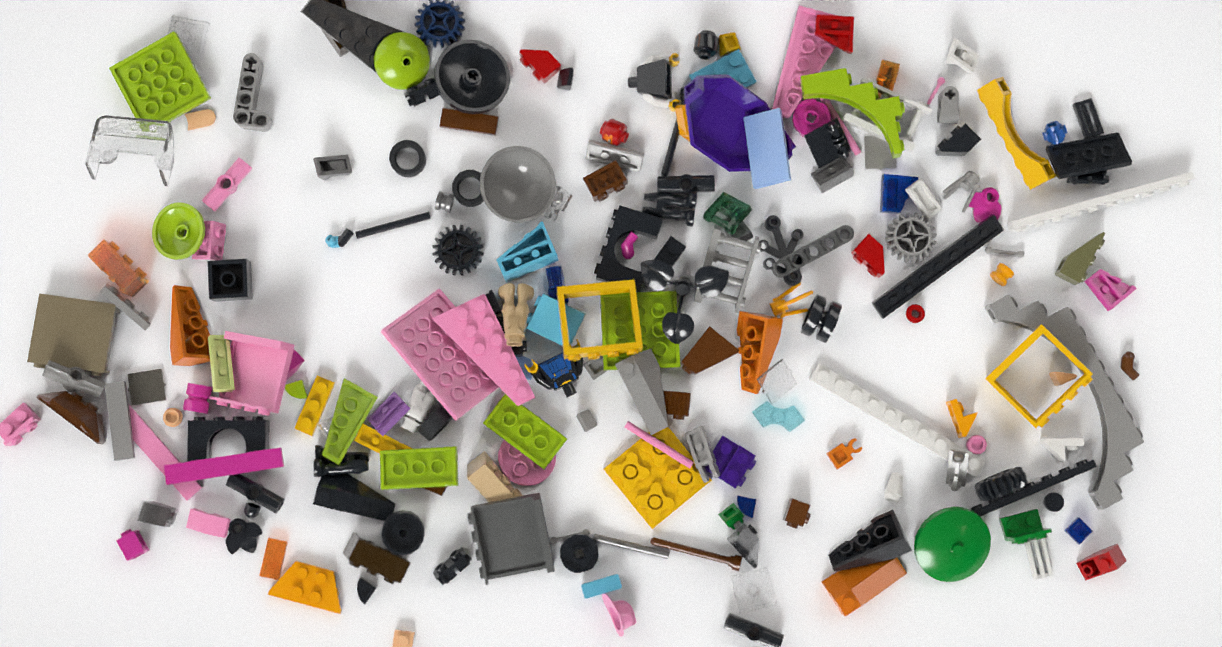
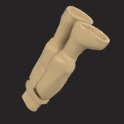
M507 283L498 289L500 299L505 302L501 310L504 322V336L507 339L508 346H521L522 340L525 338L527 317L530 312L527 301L533 299L534 288L527 284H518V304L515 306V285Z

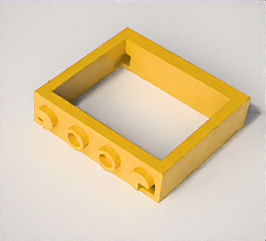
M635 279L557 287L564 359L578 361L580 358L588 357V359L592 360L598 359L603 355L613 358L624 353L632 356L642 351L643 345ZM629 293L635 342L570 349L564 299Z
M1041 324L985 379L1035 428L1038 426L1042 428L1050 421L1048 417L1053 412L1057 414L1063 409L1062 403L1065 400L1069 399L1071 401L1078 394L1076 390L1081 385L1086 387L1093 380L1091 378L1093 373ZM1044 334L1084 374L1036 419L996 379Z

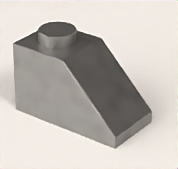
M144 501L137 521L161 527H170L176 520V508L155 501Z

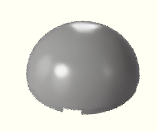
M510 146L494 153L484 165L480 176V192L488 209L497 217L509 222L523 223L532 221L547 211L556 193V180L551 164L541 153L525 146Z

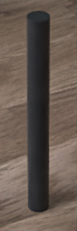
M425 212L356 231L355 234L357 239L418 223L431 219L430 213Z

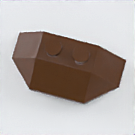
M59 391L39 394L36 397L95 443L104 444L106 442L103 416L98 412L99 408L91 402L86 403L82 400L84 396L79 392Z

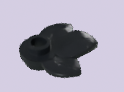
M241 518L233 519L229 524L226 547L230 554L236 553L240 547L249 553H254L257 548L255 537L263 534L262 529L254 522L247 523ZM237 524H240L242 526V530L240 532L236 530Z

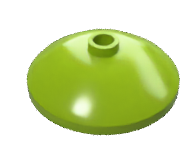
M397 32L388 35L379 43L374 55V66L377 75L386 85L395 89L406 90L420 84L424 80L430 67V56L426 45L420 38L411 33ZM405 58L409 61L407 65L403 63Z
M182 202L172 203L164 207L156 216L152 227V239L156 249L163 256L173 260H182L192 256L200 248L205 236V223L201 213L192 205Z

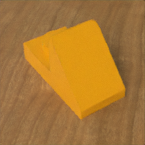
M957 399L947 401L946 405L958 438L966 437L978 412L963 416L964 408L960 401L958 402Z

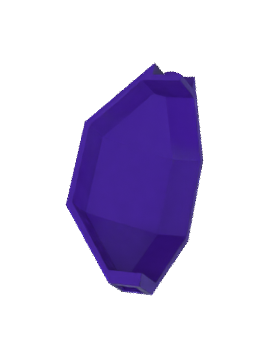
M728 74L696 76L684 87L690 145L729 172L751 171L744 117L771 110L763 99ZM785 131L788 159L793 156L792 150L796 148V145Z

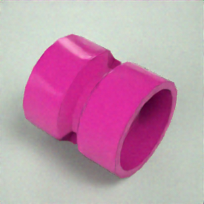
M188 383L186 389L188 398L184 400L183 410L208 414L210 403L207 399L211 396L213 387Z

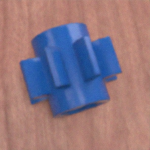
M1052 121L1045 125V131L1042 132L1045 141L1048 140V143L1055 145L1065 140L1064 137H1066L1065 134L1068 132L1065 125H1062L1059 121Z

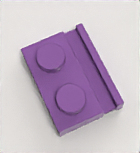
M394 391L367 419L384 436L411 408Z

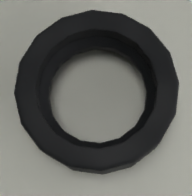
M402 140L392 147L389 153V161L391 167L398 175L411 178L423 171L426 165V155L423 148L417 142ZM404 148L414 149L419 156L418 164L409 170L401 168L397 163V155Z
M464 170L455 176L452 183V192L455 199L461 205L475 207L484 202L481 193L477 198L466 199L459 191L461 182L468 177L475 178L480 182V172Z
M440 406L419 428V432L428 441H431L447 426L453 417L443 406Z

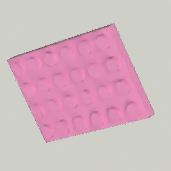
M439 288L384 327L381 333L453 419L457 421L497 390L499 386L432 320V318L455 308L453 303Z

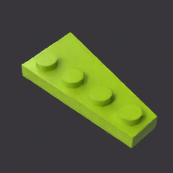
M343 379L322 456L338 465L341 463L376 402L377 396L351 381Z

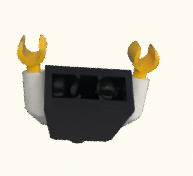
M673 53L670 57L668 55H652L642 65L637 67V76L628 77V87L637 88V93L652 105L663 108L669 107L672 112H675L672 104H679L680 101L678 99L669 101V99H672V67H676L680 63V61H673L672 58H678V53Z

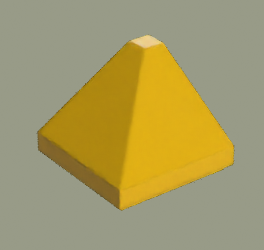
M735 32L719 35L720 57L738 49L741 50Z

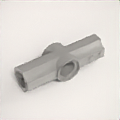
M50 360L42 374L43 377L61 383L63 388L69 392L78 390L98 399L105 386L104 382L87 376L84 370L79 367L67 368Z

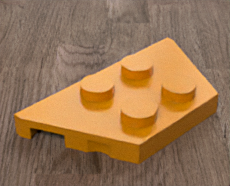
M299 561L294 562L267 594L338 614L342 612L338 588L336 587L335 572Z

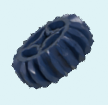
M429 0L430 5L423 3L424 10L418 9L420 15L415 16V20L418 22L414 23L415 27L418 28L416 30L417 35H421L420 39L422 41L426 40V45L428 46L433 42V48L440 44L441 49L444 48L445 43L450 46V41L452 40L453 42H458L456 36H463L460 31L465 30V26L462 24L466 23L465 18H462L464 16L463 11H459L460 6H454V1L452 0L448 4L447 0L442 2L436 0L435 3ZM444 10L445 12L438 14L435 11ZM428 16H430L432 19V23L426 30L425 22ZM454 16V17H455V25H454V28H453L452 30H450V29H449V26H448V23L451 21V18ZM436 19L438 21L441 20V22L443 21L444 27L443 25H437ZM438 32L445 34L443 36H435Z

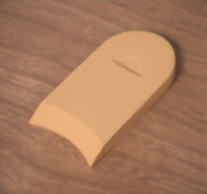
M209 109L184 114L188 121L187 130L211 126L216 121L215 113Z

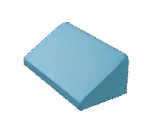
M615 574L581 585L584 598L587 599L621 589L622 585L619 575Z

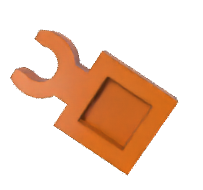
M856 438L851 439L846 447L841 443L826 453L836 470L853 460L851 453H859L863 449L862 447L858 449L852 447V444L857 441Z

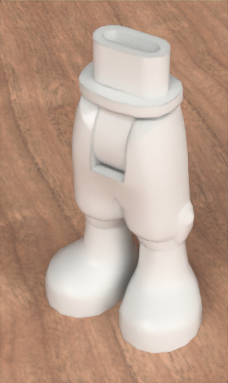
M422 381L412 390L413 394L408 402V406L411 409L403 416L404 420L400 425L412 433L415 432L418 426H421L422 421L427 417L433 406L438 403L437 398L431 391L427 392V387Z

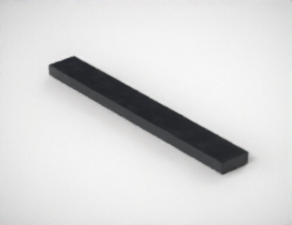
M991 214L874 300L872 305L882 319L887 317L1004 231L996 216Z

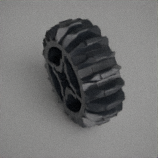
M452 225L453 231L446 227L447 233L445 235L443 232H439L442 239L437 237L434 239L439 245H432L433 249L438 250L433 252L432 255L435 257L439 256L434 261L436 264L442 262L439 268L442 270L446 267V274H449L452 269L453 276L457 275V271H459L461 276H464L463 270L466 269L467 273L470 274L471 270L469 267L472 266L474 269H477L474 262H482L477 256H484L482 251H478L483 249L484 245L478 244L482 239L481 237L475 238L477 236L476 231L470 234V227H467L464 231L463 225H460L459 230H457L456 225ZM459 236L468 238L473 245L461 244ZM453 237L452 246L443 250L445 243ZM457 244L461 249L463 248L459 254L460 259L456 252L453 253L456 250ZM473 251L470 260L463 264L464 255ZM443 256H454L457 265L448 263Z
M1012 467L977 482L974 487L980 501L986 502L1008 495L1024 487L1028 481L1022 467Z

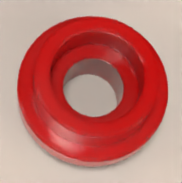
M912 304L906 309V318L911 323H919L925 317L924 308L918 304ZM914 310L917 311V312H918V316H917V317H913V316H912V311H914Z

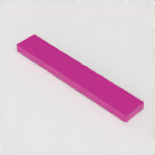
M282 447L164 465L166 485L284 467Z

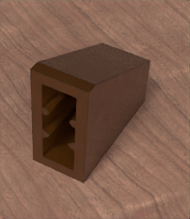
M709 326L680 362L682 365L681 369L688 375H691V373L696 375L736 355L740 350Z

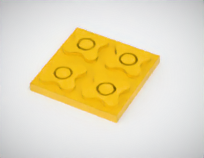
M669 427L652 435L694 462L692 455ZM642 438L604 468V471L651 529L655 528L712 481L710 478L705 483L701 479L695 463L689 469Z

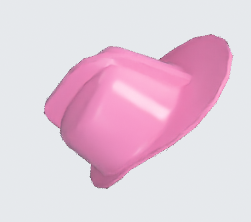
M606 593L602 594L603 602L612 618L615 630L622 637L624 630L636 624L634 610L628 602L623 600L612 601Z

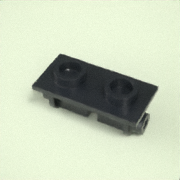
M434 77L425 80L424 85L420 87L414 85L406 89L407 92L404 93L405 97H410L407 100L410 107H416L426 102L424 94L428 95L429 100L440 96L435 86Z
M1107 170L1069 177L1066 183H1073V185L1077 183L1105 185V183H1109V176H1106Z
M463 547L459 550H454L444 563L442 562L436 566L433 575L442 585L448 584L457 576L453 569L457 568L459 572L463 571L471 564L472 558L466 554Z

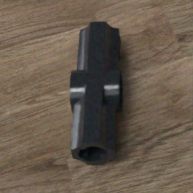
M684 174L682 176H657V193L689 194L691 191H696L697 193L715 192L714 175L691 176ZM688 180L691 183V187L683 188L681 182Z
M242 474L230 475L225 484L246 496L247 499L260 504L276 514L285 501L283 497ZM255 486L260 491L256 498L251 494V490Z
M730 612L723 627L726 630L768 647H781L784 637L782 633ZM752 626L758 627L759 631L756 636L749 635V629Z

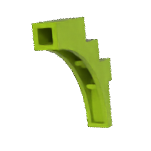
M846 68L801 76L800 84L803 99H831L846 103L860 110L880 129L889 145L892 158L901 157L902 151H904V142L899 139L898 133H901L900 122H896V120L901 119L902 113H905L903 101L900 102L899 96L876 100L878 99L877 87H873V82L852 85L851 74H847Z

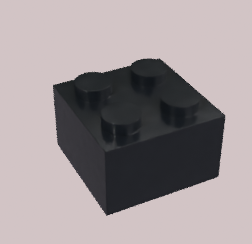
M248 259L207 261L209 300L213 302L253 300L251 261Z

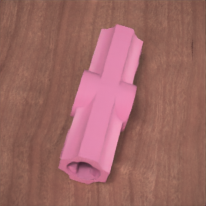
M239 157L224 175L218 177L217 183L202 201L216 212L229 195L236 192L238 185L253 168ZM230 180V181H231L230 187L227 188V189H224V188H223L224 182Z

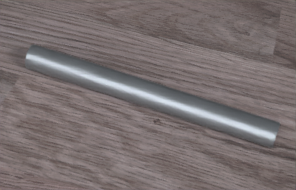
M594 534L593 538L595 542L668 559L670 554L669 551L599 534Z

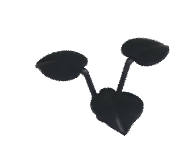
M646 260L640 264L642 280L648 289L662 291L666 288L667 284L676 285L675 290L680 295L677 314L668 312L662 321L665 336L674 344H680L689 338L694 331L695 324L692 317L688 314H681L684 295H687L691 287L695 289L699 288L700 294L705 298L716 297L724 290L729 278L728 270L715 266H703L695 273L694 280L697 284L695 285L687 277H680L678 280L670 281L675 273L671 265L664 261Z

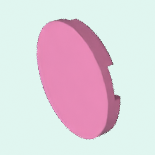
M504 440L499 449L498 462L501 471L510 481L522 486H533L546 480L552 473L556 463V455L544 470Z

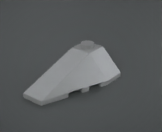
M645 350L616 363L615 365L650 434L653 435L667 428L668 420L660 366L652 350Z

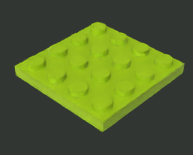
M175 31L109 67L145 135L211 99L206 86Z
M636 292L643 345L641 352L651 349L660 368H680L679 344L672 343L665 336L662 328V321L666 313L674 312L677 314V292ZM629 293L600 295L602 345L635 342ZM627 353L619 354L618 357L613 358L603 355V371L618 370L615 364L630 356Z

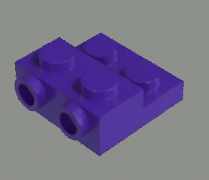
M723 435L713 449L715 463L720 473V476L717 478L734 489L737 486L741 487L747 478L744 476L748 469L751 471L757 462L754 460L756 455ZM709 465L706 466L707 472L711 473Z

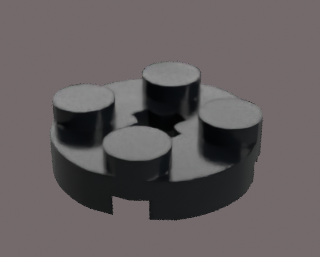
M574 533L563 541L560 547V559L564 567L574 573L589 571L597 563L599 557L598 546L590 536ZM575 549H583L584 556L576 558Z

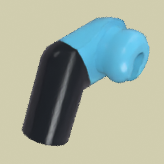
M346 228L341 236L328 235L325 242L331 248L344 247L354 233Z

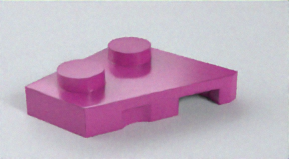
M1102 269L1097 270L1084 281L1107 311L1112 310L1137 289L1133 285L1129 286L1121 282L1122 279L1111 276Z

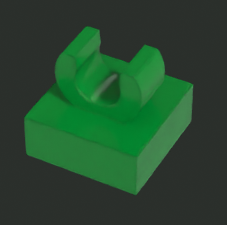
M734 503L718 514L727 527H731L733 530L736 529L734 524L738 521L741 524L744 523L742 519L744 515Z

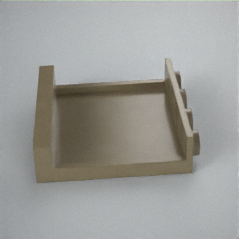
M39 293L27 362L34 363L33 367L45 369L50 360L67 368L79 367L84 371H91L93 376L103 377V373L110 374V371H106L116 313L120 314L121 310L111 303Z

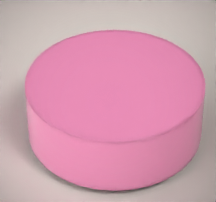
M973 435L968 438L966 447L973 454H981L986 450L987 443L982 436Z

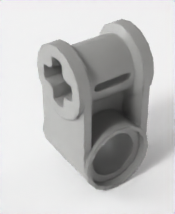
M947 86L938 96L937 123H958L959 92L953 86ZM946 93L952 96L950 100H948V96H945Z

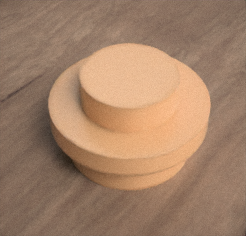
M169 408L163 414V421L169 427H177L183 420V414L177 408Z

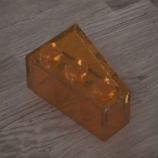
M103 239L87 256L101 271H104L109 276L108 278L111 282H115L120 287L119 290L123 294L134 297L149 282L146 278L147 273L140 267L136 268L132 264L134 261L126 253L122 255L118 251L120 247L113 240L109 242Z

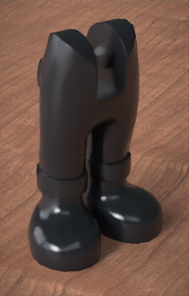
M691 191L688 197L684 198L683 196H675L668 193L654 192L644 194V200L657 202L656 208L642 207L643 213L662 219H682L688 227H693L695 211L667 208L666 205L696 209V191Z
M315 445L314 477H322L327 474L329 476L349 473L361 474L369 470L368 462L370 455L367 452H346L341 463L338 465L322 456L324 448L321 445Z

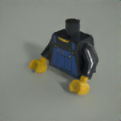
M576 339V340H577V344H576L575 346H571L570 341H569L570 349H571V348H581V345H580V342H579L578 339ZM562 352L539 364L531 359L533 362L532 367H527L524 364V367L531 373L535 381L548 390L554 389V391L562 388L567 398L577 393L573 382L579 380V376L582 374L583 358H580L578 361L564 359Z

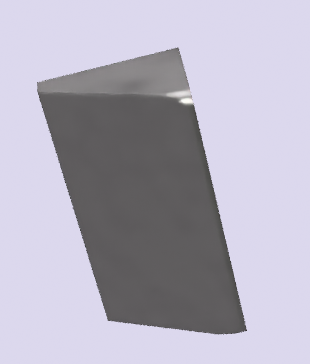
M841 156L810 174L821 193H824L853 177L854 171L847 159H843Z

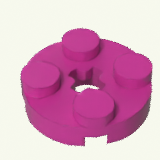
M815 99L804 100L798 104L793 112V126L804 137L809 132L830 122V111L824 103ZM808 114L816 116L814 123L807 121Z

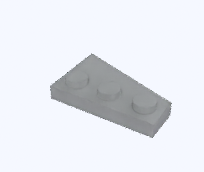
M108 283L101 289V294L144 331L148 329L151 325L149 322L150 317L143 311L138 312L134 308V303L127 298L124 299L120 292Z

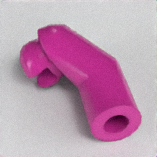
M632 231L621 244L622 255L625 259H632L634 256L633 244L638 236Z

